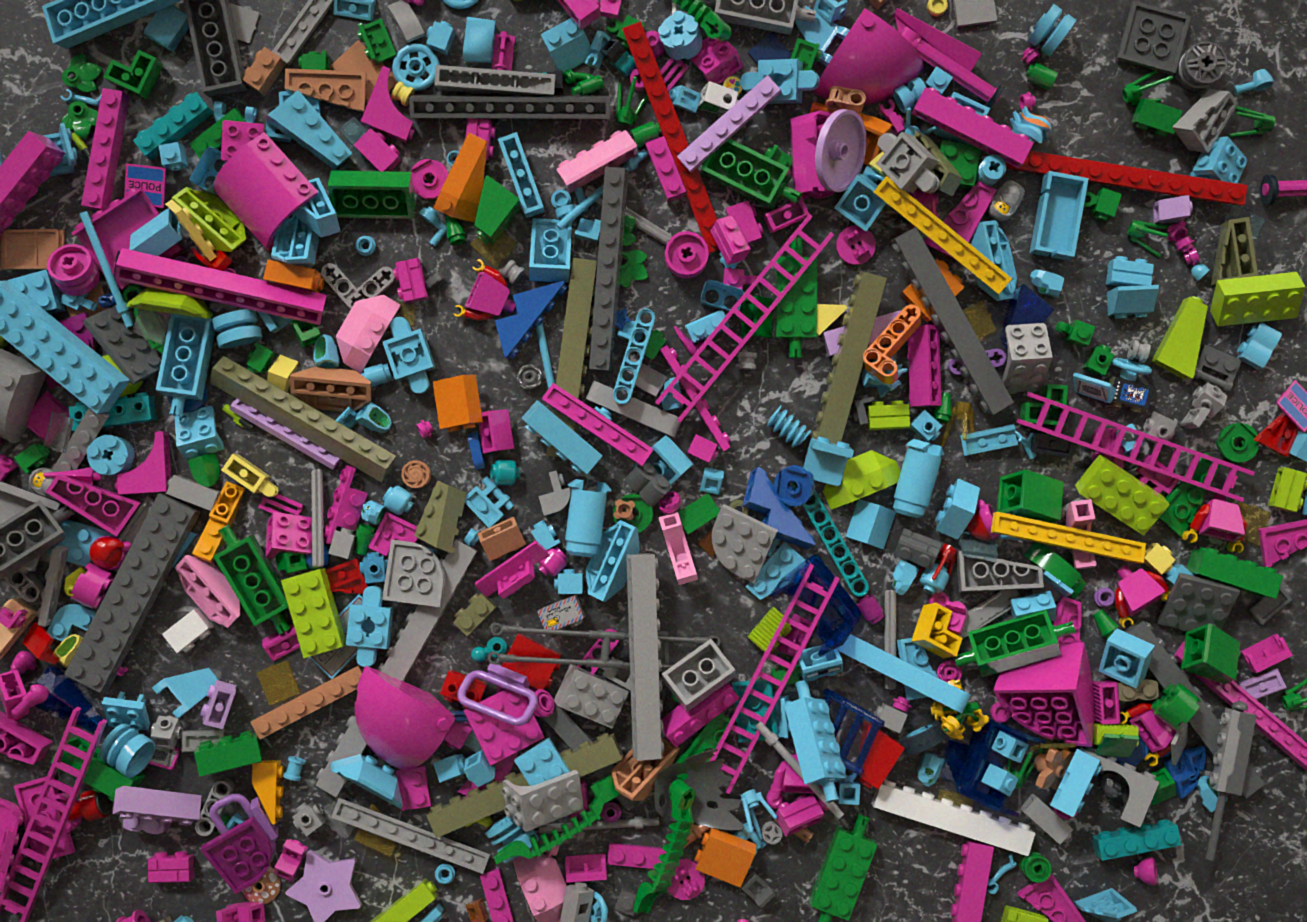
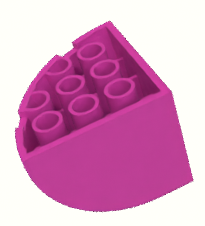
M864 8L820 77L818 88L813 93L828 99L830 94L829 88L839 86L861 90L866 96L864 105L879 103L892 98L895 89L902 85L907 86L909 81L917 78L922 72L924 64L917 50L901 33Z
M1084 642L1059 643L1061 655L1001 672L996 681L994 692L1001 706L1004 709L1007 708L1012 713L1011 717L1030 731L1050 740L1057 738L1065 740V744L1092 747L1095 720L1094 690L1090 663Z
M365 666L357 686L358 694L357 701L355 702V717L362 738L369 748L386 763L400 770H410L418 767L437 750L456 717L431 693L369 666Z

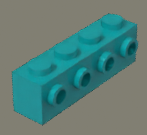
M197 92L190 93L184 98L182 103L171 107L165 116L154 120L151 127L140 131L133 141L142 153L153 161L160 156L159 145L178 142L213 115L214 111Z
M147 393L134 394V398H127V396L119 397L110 411L105 412L109 414V417L102 428L156 421L157 414L154 397L148 396ZM83 402L75 403L76 406L69 407L72 431L77 429L89 408Z
M1160 820L1155 824L1144 823L1141 827H1123L1113 832L1103 831L1099 832L1098 835L1092 836L1095 855L1102 861L1182 845L1178 825L1170 820Z

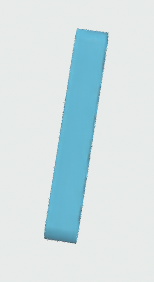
M844 632L837 647L838 651L960 713H963L971 694L847 632Z

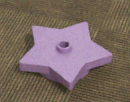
M309 850L306 856L303 877L291 886L285 894L307 905L314 922H325L337 910L358 909L362 904L352 886L356 859L329 861L316 852ZM322 885H326L328 890H325Z

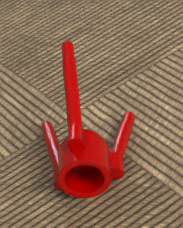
M943 544L939 550L937 559L941 562L932 576L933 580L936 579L944 564L948 563L947 573L950 578L953 565L957 559L955 555L958 551L948 544ZM921 566L919 568L915 579L919 576V574H921L925 570L926 567Z

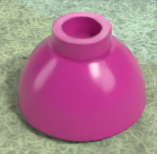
M646 32L654 57H660L664 53L665 48L660 39L659 32Z
M539 689L534 692L538 703L533 714L538 717L551 716L555 709L554 700L547 691Z
M1147 857L1138 866H1134L1135 878H1140L1148 885L1156 886L1158 883L1156 861L1153 857Z

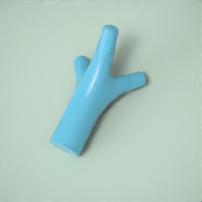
M1015 431L1016 436L1019 438L1018 441L1022 443L1029 459L1035 458L1037 456L1036 453L1030 450L1034 434L1030 433L1028 439H1025L1018 431Z

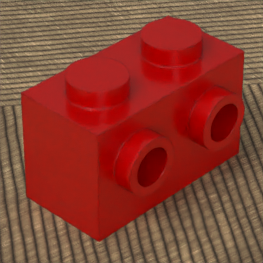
M449 670L440 692L441 695H444L443 699L450 702L459 701L457 693L467 675ZM474 679L465 694L466 698L478 703L481 702L488 683Z

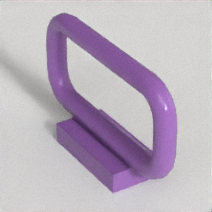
M490 663L487 669L488 673L479 670L472 671L464 678L457 693L459 702L465 707L514 726L524 725L530 720L537 707V696L532 690L528 689L530 684L525 675ZM478 678L526 696L530 702L524 714L516 718L466 698L465 694L471 682Z
M231 794L212 805L210 809L211 820L220 834H223L228 829L218 815L219 809L232 802L240 803L248 817L254 816L264 829L271 842L272 855L276 850L274 839L278 837L279 827L277 824L271 823L259 797L252 799L250 804L243 795Z

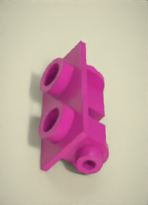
M502 31L500 34H495L493 70L512 71L515 36L508 35V32Z

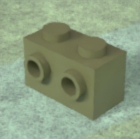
M476 593L468 601L470 605L466 609L462 607L454 615L456 620L453 623L466 636H469L498 607L484 593L480 595Z

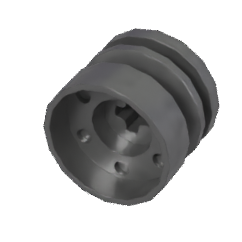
M1200 42L1192 46L1179 59L1175 73L1178 84L1191 92H1199L1211 86L1225 73L1227 57L1224 50L1212 42Z

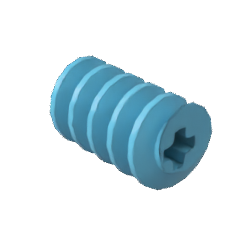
M998 155L987 156L978 165L976 183L980 181L991 187L1002 178L1006 172V164L1003 158Z
M780 405L769 418L767 427L775 425L773 432L781 430L779 437L787 435L785 442L793 440L791 447L794 448L805 440L811 430L804 432L806 426L798 427L800 421L792 422L794 416L786 417L788 411L785 409L780 412Z

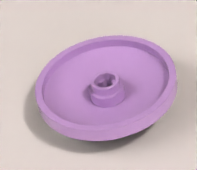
M846 109L835 111L828 117L820 131L815 151V168L819 182L829 191L842 192L847 190L862 169L866 154V130L863 120L857 112Z

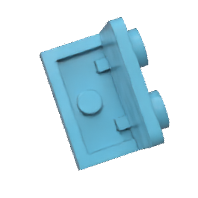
M62 123L59 125V133L43 135L66 153L62 157V162L50 172V176L72 173L74 166L77 165L75 147L71 148L70 140H72L70 129H66L65 124Z
M1218 137L1209 153L1201 152L1193 172L1196 175H1214L1219 181L1238 183L1247 164V158L1229 137Z
M212 406L202 407L192 412H184L182 417H178V415L174 417L176 447L186 460L224 449V443L216 432L215 412Z
M818 436V439L811 438L803 468L813 474V480L838 486L841 484L847 459L852 458L854 450L849 447L850 444L838 441L835 444L831 443L830 439Z

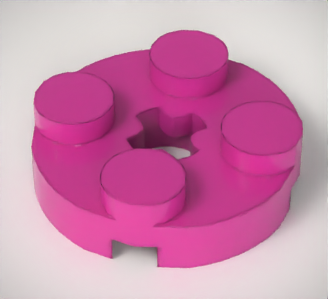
M431 159L421 160L411 170L414 192L425 200L437 199L449 173L445 166L438 161ZM426 175L435 177L432 184L424 182Z

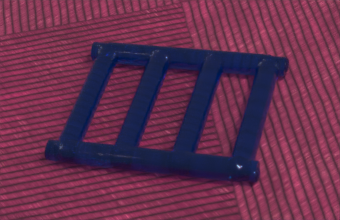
M826 688L824 700L828 707H830L832 700L841 705L833 722L835 738L847 710L849 709L856 713V717L840 751V757L845 768L862 776L864 773L862 767L878 730L884 726L885 721ZM863 719H866L872 723V726L856 762L853 763L846 758Z

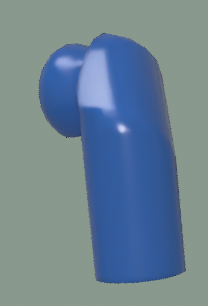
M112 293L101 295L98 298L99 305L103 308L116 305Z

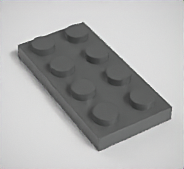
M115 306L84 320L83 324L122 373L130 379L132 385L159 373L160 357L134 325L126 328L122 316L117 312Z

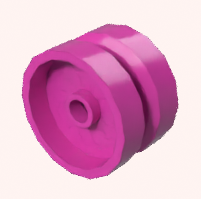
M685 231L671 237L665 249V263L672 274L683 279L694 278L701 274L706 267L709 256L708 245L701 236L694 232ZM684 253H688L690 255L687 258H683Z
M68 244L59 247L51 253L47 260V270L50 276L55 281L58 289L66 295H84L95 288L100 280V271L89 251L81 245Z

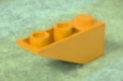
M262 760L252 764V784L271 823L276 824L283 816L280 798L283 797L284 792L283 786H281L284 766H281V760Z

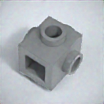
M1207 382L1203 387L1199 386L1194 391L1192 405L1195 408L1206 407L1210 410L1207 416L1212 418L1225 406L1227 395L1217 386Z
M1153 411L1151 417L1144 423L1143 432L1168 441L1174 436L1177 422ZM1147 438V440L1156 444V441Z
M158 716L156 723H153L151 728V739L156 743V747L174 750L177 740L182 737L183 731L179 719L173 716Z
M313 801L308 805L305 802L295 809L297 813L292 817L295 827L300 831L302 830L306 836L327 821L323 816L322 808L318 804H314Z

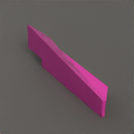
M898 8L893 14L899 33L903 31L905 26L919 34L923 41L970 72L982 55L981 52Z

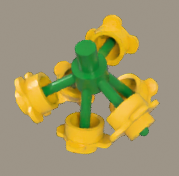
M951 680L947 682L963 690V688L961 687L962 684L960 680ZM934 701L931 704V713L935 715V720L939 721V717H941L943 731L953 739L962 740L964 738L962 733L965 727L962 722L966 717L967 725H971L975 732H979L981 727L989 722V717L982 714V710L979 709L977 702H967L963 713L946 707V705L938 701ZM953 713L958 714L955 718L952 717V716H948V717L946 718V714H949V715H952Z

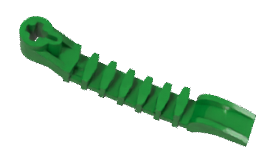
M673 0L675 4L680 5L682 10L688 12V15L693 16L695 22L701 24L700 26L710 38L720 42H725L730 38V26L717 13H714L713 9L706 6V3L701 0Z
M608 775L590 786L595 798L588 805L590 811L586 812L583 810L579 812L582 818L581 822L578 821L576 816L571 818L573 827L569 829L567 823L562 824L561 829L563 833L560 835L557 829L552 830L553 839L550 841L546 833L541 834L540 838L543 844L540 846L535 834L529 836L532 850H529L528 846L520 840L509 843L493 857L496 865L513 856H523L528 859L534 856H541L543 852L552 850V847L561 845L564 840L571 839L574 834L582 832L583 828L591 826L595 820H600L603 805L621 794L615 789L612 775Z
M681 779L675 780L669 788V800L672 801L671 817L677 823L669 825L673 833L666 835V839L670 841V844L663 845L662 849L666 853L659 855L658 859L661 862L654 864L653 868L655 870H651L647 874L654 883L643 882L637 891L633 909L636 914L639 912L650 913L655 899L660 894L667 892V888L672 884V878L676 875L675 870L680 865L679 860L684 854V846L688 843L686 840L688 835L691 834V825L695 822L692 820L691 806L696 792Z

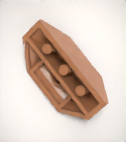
M312 367L290 375L291 394L297 396L302 402L314 409L344 412L350 407L353 411H356L371 401V382L355 370Z
M661 738L664 743V752L661 753L662 759L641 761L633 758L632 748L611 770L616 791L632 801H644L654 790L657 775L673 764L680 748Z

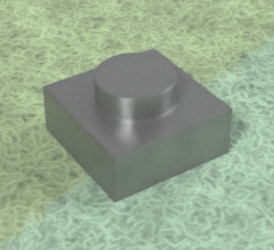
M622 888L615 909L634 916L635 912L633 909L636 893Z

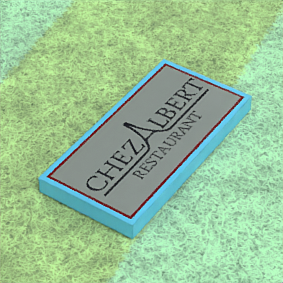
M358 594L339 614L345 638H347L350 605L354 603L362 604L363 596L361 594ZM345 645L310 656L309 658L326 675L333 679L357 655L358 646Z

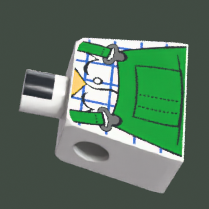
M709 81L701 91L698 109L724 115L739 101L737 100L738 92Z

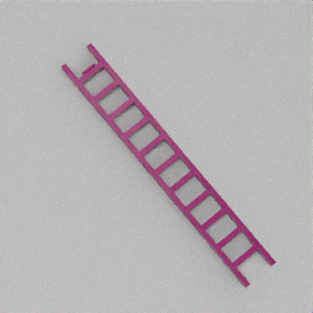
M810 214L803 220L655 401L659 405L670 391L673 397L682 405L686 404L687 408L678 417L677 421L681 422L834 236L830 232L823 242L818 245L801 231L813 217ZM797 235L815 249L807 261L789 247ZM784 251L803 265L794 277L776 263ZM771 267L775 268L790 281L782 292H779L763 278ZM759 282L777 296L768 309L750 295V292ZM745 298L764 313L755 324L737 310ZM733 313L751 327V330L743 339L739 338L724 325ZM720 329L738 343L730 355L711 341ZM707 345L726 359L717 371L699 357ZM695 360L713 374L705 386H702L686 373V370ZM682 376L700 390L691 402L673 388Z
M1030 392L1027 393V396L1044 402L1036 424L1019 418L1017 419L1019 424L1241 502L1244 500L1243 497L1229 493V489L1234 487L1238 478L1236 472L1238 470L1253 476L1255 473L1246 468ZM1050 404L1063 408L1055 431L1042 427ZM1069 411L1082 415L1074 437L1061 434ZM1088 418L1100 421L1092 444L1079 440ZM1107 424L1119 428L1111 451L1098 447ZM1126 431L1138 435L1129 457L1117 453ZM1144 437L1156 441L1148 464L1135 460ZM1163 444L1175 448L1167 470L1154 466ZM1181 451L1193 454L1185 477L1173 473ZM1200 457L1212 461L1204 483L1191 479ZM1218 464L1230 467L1222 490L1210 486Z
M811 563L715 748L718 751L714 752L715 756L709 760V762L716 761L715 759L721 747L742 757L736 770L723 763L722 768H720L733 775L726 789L728 794H730L761 734L758 729L755 734H752L734 725L739 712L761 721L764 725L766 724L839 581V578L835 576L828 592L823 590L822 586L812 581L811 583L807 582L814 567ZM804 586L825 596L819 609L798 600ZM794 604L815 614L810 627L788 617ZM785 622L806 632L800 645L779 635ZM776 640L797 650L791 663L770 653ZM767 658L788 668L782 681L761 671ZM758 676L779 686L773 699L752 688ZM749 693L770 704L764 717L743 707ZM730 730L751 739L746 752L724 742Z
M80 707L72 711L10 869L8 885L4 886L3 892L0 895V914L5 905V910L15 915L17 913L23 914L20 922H28L107 723L105 719L100 721L94 735L75 727L82 709ZM72 733L91 742L87 753L68 744ZM65 751L84 760L80 770L61 762ZM58 768L77 777L73 788L54 779ZM51 786L70 795L66 806L47 797ZM44 804L63 812L60 822L41 814ZM37 820L56 829L53 840L34 831ZM30 838L49 846L46 857L27 848ZM24 855L43 863L39 873L20 865ZM17 872L36 880L33 890L14 882ZM10 889L29 897L26 907L7 898Z

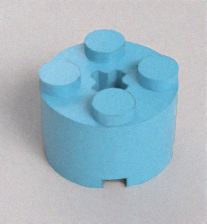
M682 11L674 12L673 15L664 20L658 29L666 53L674 60L691 59L702 48V34L698 23L694 21L693 16Z
M103 435L96 438L88 446L87 458L91 468L97 473L117 476V474L126 473L130 470L135 458V451L131 443L126 439L113 435Z

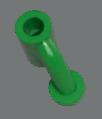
M571 69L563 73L564 81L567 84H574L576 80H581V82L576 84V87L571 89L574 96L578 94L584 96L604 87L603 80L599 75L593 76L588 73L573 72Z

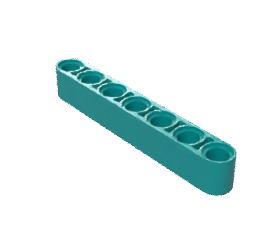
M793 482V483H790V485L793 486V489H794V490H796V488H798V487L795 486L794 482ZM814 489L812 495L814 503L810 506L803 503L801 506L849 591L856 596H863L868 592L869 585ZM818 511L824 515V520L821 523H817L814 520V515ZM827 529H831L834 532V537L831 540L824 538V532ZM838 546L844 550V554L839 558L834 555V549ZM846 564H851L854 568L850 575L844 573ZM858 581L863 583V590L861 592H855L854 584Z

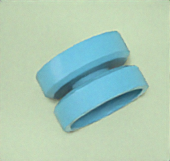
M1055 4L1052 5L1046 14H1043L1034 26V31L1027 39L1029 43L1037 46L1045 37L1047 40L1041 47V51L1049 57L1076 22V19L1069 14L1065 15L1059 23L1056 22L1062 14V9Z
M244 309L213 318L214 330L222 332L216 338L219 348L239 347L262 339L261 328L254 325L258 321L256 311Z

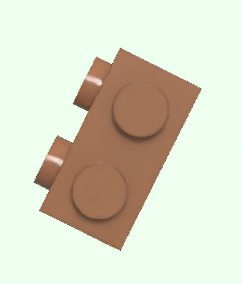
M266 47L262 51L257 52L254 63L245 70L244 78L242 79L249 87L264 97L286 65L280 56Z
M514 517L477 533L489 561L499 559L505 554L517 551L526 545Z

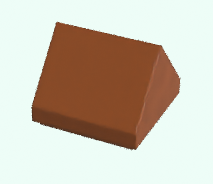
M483 898L466 904L471 922H485L489 918Z

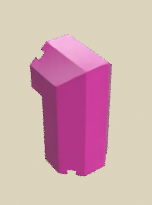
M817 111L790 118L793 189L802 193V199H809V196H815V199L833 196L834 191H829L821 185L815 168L817 140L824 123L831 115L829 112Z

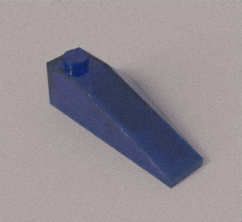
M49 665L35 683V685L40 684L48 688V698L46 701L35 706L47 713L49 710L59 713V718L63 720L70 718L72 711L80 707L82 709L76 725L95 733L99 722L103 718L60 669Z

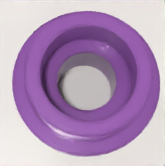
M1102 587L1095 592L1094 600L1100 607H1109L1113 604L1115 595L1111 589ZM1102 594H1106L1107 599L1105 601L1101 600Z

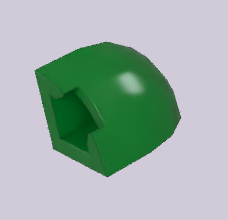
M216 453L188 459L191 473L198 484L210 487L217 482L220 469Z

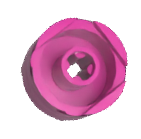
M88 563L85 567L88 571L86 574L81 573L71 592L74 595L70 599L91 609H97L101 605L106 595L105 592L111 586L115 576L99 566Z

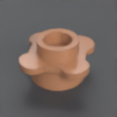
M617 500L615 502L617 507L614 517L616 519L626 518L627 520H632L634 517L632 514L635 507L634 502Z

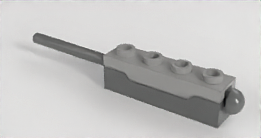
M1243 701L1234 702L1232 709L1225 708V712L1221 716L1222 729L1217 736L1218 750L1213 757L1215 765L1209 778L1210 787L1217 790L1218 793L1206 853V859L1214 861L1227 793L1242 796L1257 717L1255 714L1244 712V710L1248 711V706Z

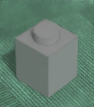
M343 527L341 531L335 530L328 554L351 559L356 544V535L353 534V530Z
M882 703V706H878L874 717H876L875 722L898 733L901 732L908 716L905 712L885 703Z

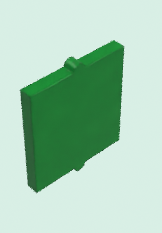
M1104 734L1096 750V755L1130 757L1139 740V736Z

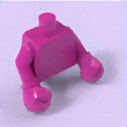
M28 651L19 652L10 666L11 670L0 674V696L8 719H21L29 713L30 707L46 701L49 695L48 688L40 684L31 685L30 691L26 694L20 674H23L26 670H35L37 666L35 655Z
M797 753L796 755H792L799 763ZM785 760L781 762L775 771L773 784L766 796L768 805L774 809H777L782 804V792L814 793L808 785L804 784L803 779ZM817 796V802L821 809L824 811L829 810Z

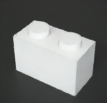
M197 608L189 612L162 635L176 653L183 651L187 653L195 646V641L198 639L203 640L210 635L209 630L214 626L201 609Z

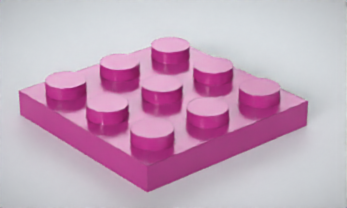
M504 689L479 702L516 718L521 717L528 707L525 696L508 689ZM470 708L463 710L490 766L544 738L534 714L524 725L514 726Z

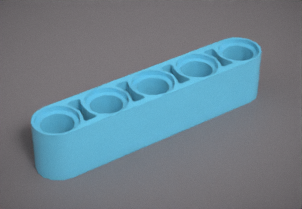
M650 309L640 310L634 323L613 391V398L619 405H625L630 402L655 323V315ZM643 314H649L652 320L645 324L641 322L640 318ZM643 333L646 339L644 342L638 343L634 339L635 335ZM631 352H637L640 355L637 362H631L628 359ZM626 371H631L634 374V378L629 382L622 378L623 373ZM620 390H625L628 393V397L624 401H620L616 397Z

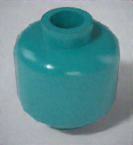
M498 459L495 464L491 465V480H494L496 485L512 486L515 484L516 479H520V467H517L514 460Z

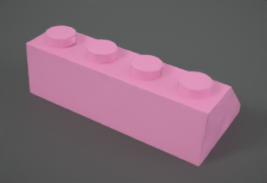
M626 130L613 133L610 136L611 139L605 142L603 140L593 145V149L589 151L583 150L576 155L575 159L571 161L565 160L558 165L557 173L568 193L605 174V167L616 168L625 163L630 157L633 158L638 154L637 145Z

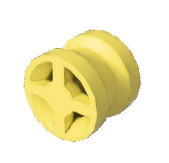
M399 81L393 89L391 99L400 101L406 107L409 105V97L414 95L415 89L412 87L408 88L403 82Z

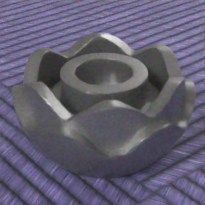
M532 364L522 366L517 375L518 383L525 389H534L539 386L542 380L541 371Z
M1110 773L1104 775L1101 780L1104 793L1111 798H1118L1122 793L1120 792L1121 785L1117 782L1116 775Z

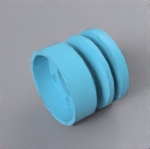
M127 723L121 724L113 729L105 738L99 751V758L111 767H116V770L126 777L133 778L144 770L150 762L156 749V743L144 734H139L136 729H133Z
M506 815L495 822L486 832L488 838L497 835L491 841L492 845L500 842L503 843L497 853L506 845L516 840L523 841L530 849L532 845L528 837L535 834L537 842L540 839L534 829L525 832ZM518 856L510 857L504 860L503 862L507 863L517 858Z

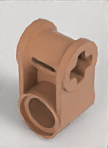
M839 86L829 88L830 94L825 102L826 108L832 111L840 109L852 110L858 114L862 112L866 96L861 90Z

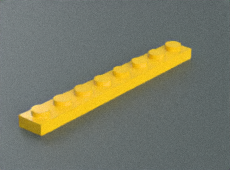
M888 176L873 191L997 294H1000L1012 280L1009 275L905 190H901Z
M1001 512L993 513L991 533L1138 564L1144 563L1146 543Z

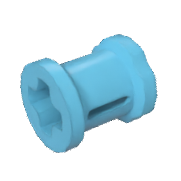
M289 756L288 768L283 773V777L293 781H300L301 769L306 764V760L296 756Z

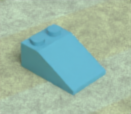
M532 219L529 281H564L569 283L572 222L564 229L559 230L556 224L560 220Z

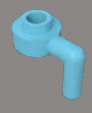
M576 188L575 192L580 204L586 198L583 188ZM570 204L557 208L555 210L557 218L563 219L578 205Z
M430 206L428 208L423 207L419 215L439 229L429 241L431 245L436 247L447 233L446 225L437 217L438 213Z

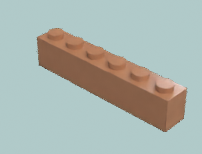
M358 665L251 721L259 740L356 690L365 667Z

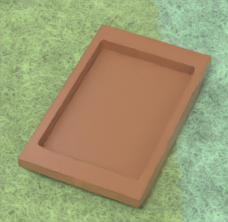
M4 230L0 239L1 270H46L47 260L51 253L65 245V230Z

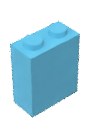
M169 209L163 211L131 234L129 250L159 256L182 239V225L178 222V217Z

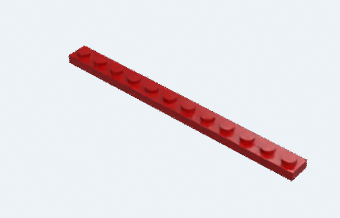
M640 21L622 28L624 37L662 135L666 139L685 187L686 197L702 238L708 245V252L710 254L720 250L710 231L717 217L698 168L690 172L677 158L689 145L642 23Z
M1029 151L1024 163L1019 168L1005 162L1006 169L1042 175H1045L1048 171L1089 178L1088 182L1174 196L1189 195V198L1237 206L1245 204L1248 186Z

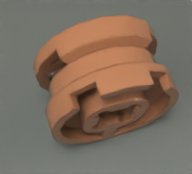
M413 460L404 465L401 476L407 486L422 488L429 483L431 470L426 463Z

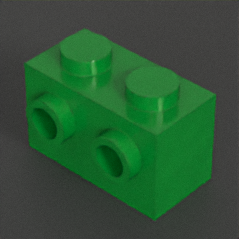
M1144 98L1139 100L1131 122L1137 124L1136 128L1148 131V128L1156 130L1155 134L1166 137L1167 134L1175 133L1172 127L1180 120L1183 111Z

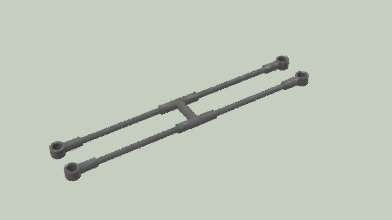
M497 622L490 625V632L496 636L501 633H530L602 639L601 659L572 660L517 657L515 655L498 654L492 651L487 656V660L491 664H498L499 662H532L586 665V667L630 668V663L609 660L610 640L629 639V634H625V632L593 630L584 632L517 628V626H506ZM496 625L500 627L497 633L493 632V627ZM714 635L694 638L658 636L660 641L694 643L695 645H703L708 640L715 638L716 646L720 645V639ZM493 654L497 655L496 661H491L490 659ZM661 664V669L668 670L673 665Z

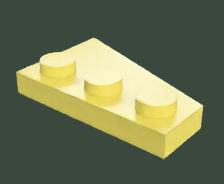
M173 200L167 202L165 205L177 215L178 222L189 232L188 235L209 261L215 259L216 255L213 252L215 247L209 240L205 241L201 236L204 232L197 223L194 225L191 222L192 215L186 207L182 209Z

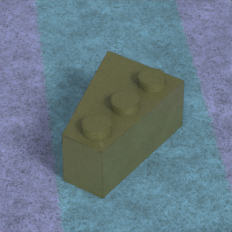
M916 131L914 137L939 161L932 169V172L940 181L938 190L953 196L962 180L961 175L930 137Z
M1249 217L1232 219L1221 224L1211 285H1216L1217 280L1258 276Z
M437 481L414 536L436 548L454 554L455 547L452 546L454 536L458 535L459 529L456 527L458 517H462L466 492Z

